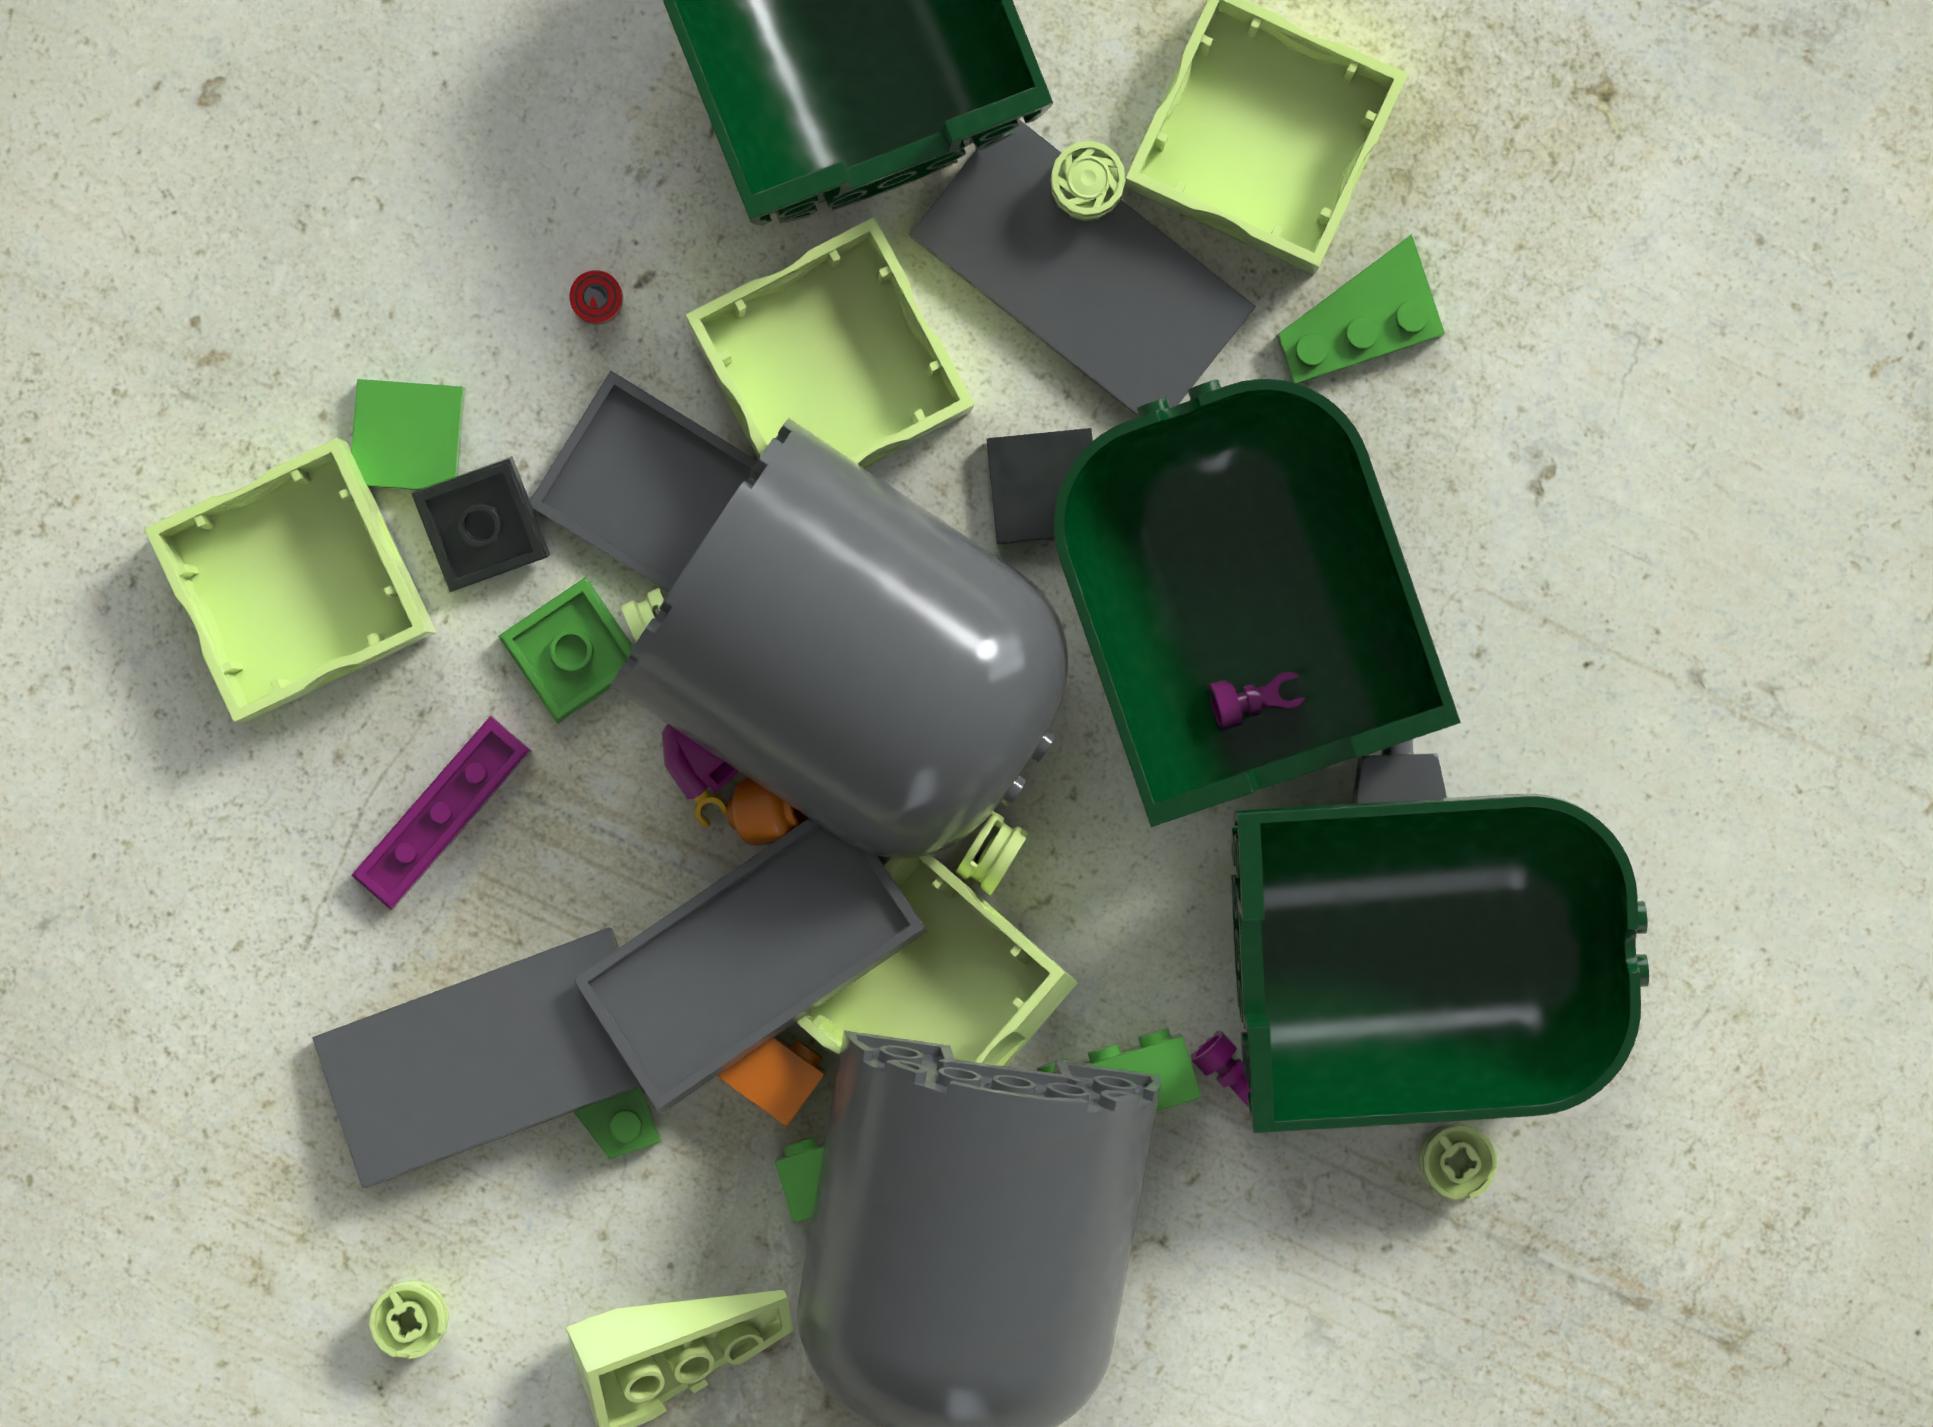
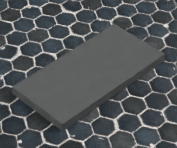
M1017 119L1019 126L1013 129V135L987 149L976 150L914 227L910 237L1137 417H1139L1137 407L1155 400L1167 398L1170 407L1179 405L1187 395V390L1195 385L1256 306L1122 200H1120L1112 212L1105 214L1097 220L1082 221L1070 217L1068 213L1058 207L1051 191L1050 180L1055 160L1062 152L1020 119Z
M610 371L530 499V503L534 510L669 592L739 486L744 481L747 482L757 460L615 372Z
M809 818L573 980L654 1107L662 1114L927 933L928 930L876 854L868 853L850 845Z
M605 928L312 1037L362 1188L372 1187L642 1087L573 980L619 948L612 928Z

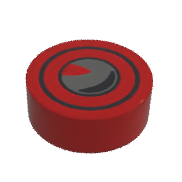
M591 270L575 279L570 288L569 300L573 311L581 320L589 324L601 325L612 321L619 314L623 306V292L621 286L612 275L600 270Z

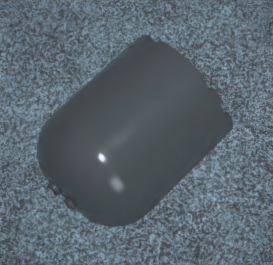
M788 418L780 428L777 437L771 440L757 460L747 482L744 481L739 486L663 600L659 608L661 609L655 619H651L632 648L628 660L619 669L610 685L850 845L883 857L914 858L937 853L955 845L975 831L1000 802L1009 807L1016 799L1026 783V780L1019 776L1030 758L1039 762L1056 737L1048 729L1055 718L1065 692L1068 677V649L1064 630L1055 609L1044 593L1031 580Z
M844 1030L797 1309L798 1328L804 1351L813 1370L825 1387L852 1411L882 1427H1058L1075 1415L1098 1388L1108 1368L1112 1354L1162 1082L1161 1076L1055 1060L1053 1073L955 1060L950 1045Z

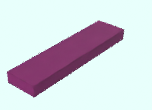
M490 716L351 876L390 910H394L532 750L493 716Z

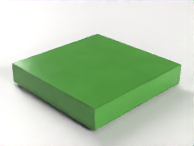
M357 379L351 453L366 485L369 487L420 490L458 476L465 388L462 386Z
M587 577L498 636L557 724L610 690L613 679L622 665L628 660V656L634 647Z

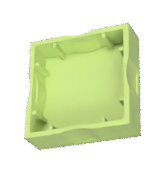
M1208 0L1184 50L1180 65L1163 102L1157 109L1125 178L1124 188L1315 275L1408 74L1340 42H1332L1312 36L1294 26L1283 16L1251 1Z
M875 217L807 251L799 260L784 270L767 277L751 280L686 314V325L758 459L771 440L777 437L785 421L790 418L861 467L866 468L971 413L975 405L940 338L931 330L921 316L913 298L910 282Z
M335 438L269 469L257 480L239 490L219 496H212L144 528L175 597L187 610L195 625L201 644L202 655L233 722H249L437 633L369 486L366 485L356 464L349 443L339 438Z
M930 854L914 858H890L884 867L928 932L802 1017L797 1023L823 1047L839 1056L845 1030L950 1045L955 1060L1006 1067L1078 982L934 855Z

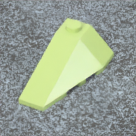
M784 1290L616 1308L566 1327L574 1363L597 1427H636L652 1421L667 1411L664 1403L689 1387L693 1393H696L709 1385L706 1376L726 1363L740 1365L793 1332L788 1297Z

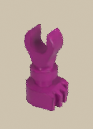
M1293 672L1280 673L1274 676L1265 686L1255 688L1253 684L1243 686L1241 693H1236L1234 686L1226 680L1209 684L1207 691L1219 729L1223 731L1241 726L1243 724L1242 714L1248 713L1249 717L1261 715V709L1276 707L1288 710L1301 705L1305 697L1286 701L1280 697L1278 692L1279 685L1283 681L1297 678L1299 675Z
M1217 1031L1204 1044H1201L1197 1051L1190 1055L1191 1060L1205 1076L1216 1071L1219 1074L1216 1078L1223 1088L1229 1086L1248 1107L1247 1092H1251V1088L1247 1087L1243 1062L1239 1058L1236 1060L1232 1058L1237 1047L1222 1031Z

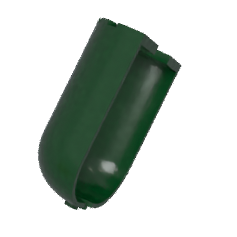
M663 0L749 220L755 225H765L771 222L770 214H777L780 223L804 219L818 211L816 204L826 202L828 207L836 210L924 178L958 163L957 159L966 154L964 148L973 143L976 150H983L1013 135V129L1019 126L1017 119L1023 117L1025 124L1034 122L1053 104L1013 0Z
M1216 379L1188 389L1190 400L1179 405L1170 407L1168 399L1162 398L1136 408L1139 417L1104 432L1078 455L1070 466L1060 487L1054 513V537L1057 553L1151 827L1252 794L1260 789L1355 757L1359 758L1461 723L1364 441L1354 424L1338 406L1325 396L1303 385L1277 379H1253L1221 387L1219 380ZM1293 672L1299 675L1297 678L1283 681L1279 685L1278 692L1280 697L1286 701L1305 697L1301 705L1288 710L1276 707L1261 709V715L1249 717L1248 713L1242 714L1243 724L1241 726L1223 731L1219 729L1207 691L1209 684L1226 680L1234 686L1236 693H1241L1243 686L1253 684L1255 688L1265 686L1274 676L1280 673Z
M1503 794L1241 810L1234 812V826H1238L1232 828L1231 835L1233 866H1236L1237 873L1236 875H1231L1234 958L1240 1020L1247 1031L1241 1032V1049L1247 1087L1251 1088V1092H1247V1101L1253 1133L1549 1115L1565 1111L1592 1098L1607 1086L1622 1069L1633 1049L1639 1031L1641 987H1648L1649 985L1647 955L1636 954V934L1647 933V909L1644 901H1638L1633 868L1624 848L1615 835L1590 812L1564 799L1542 794Z

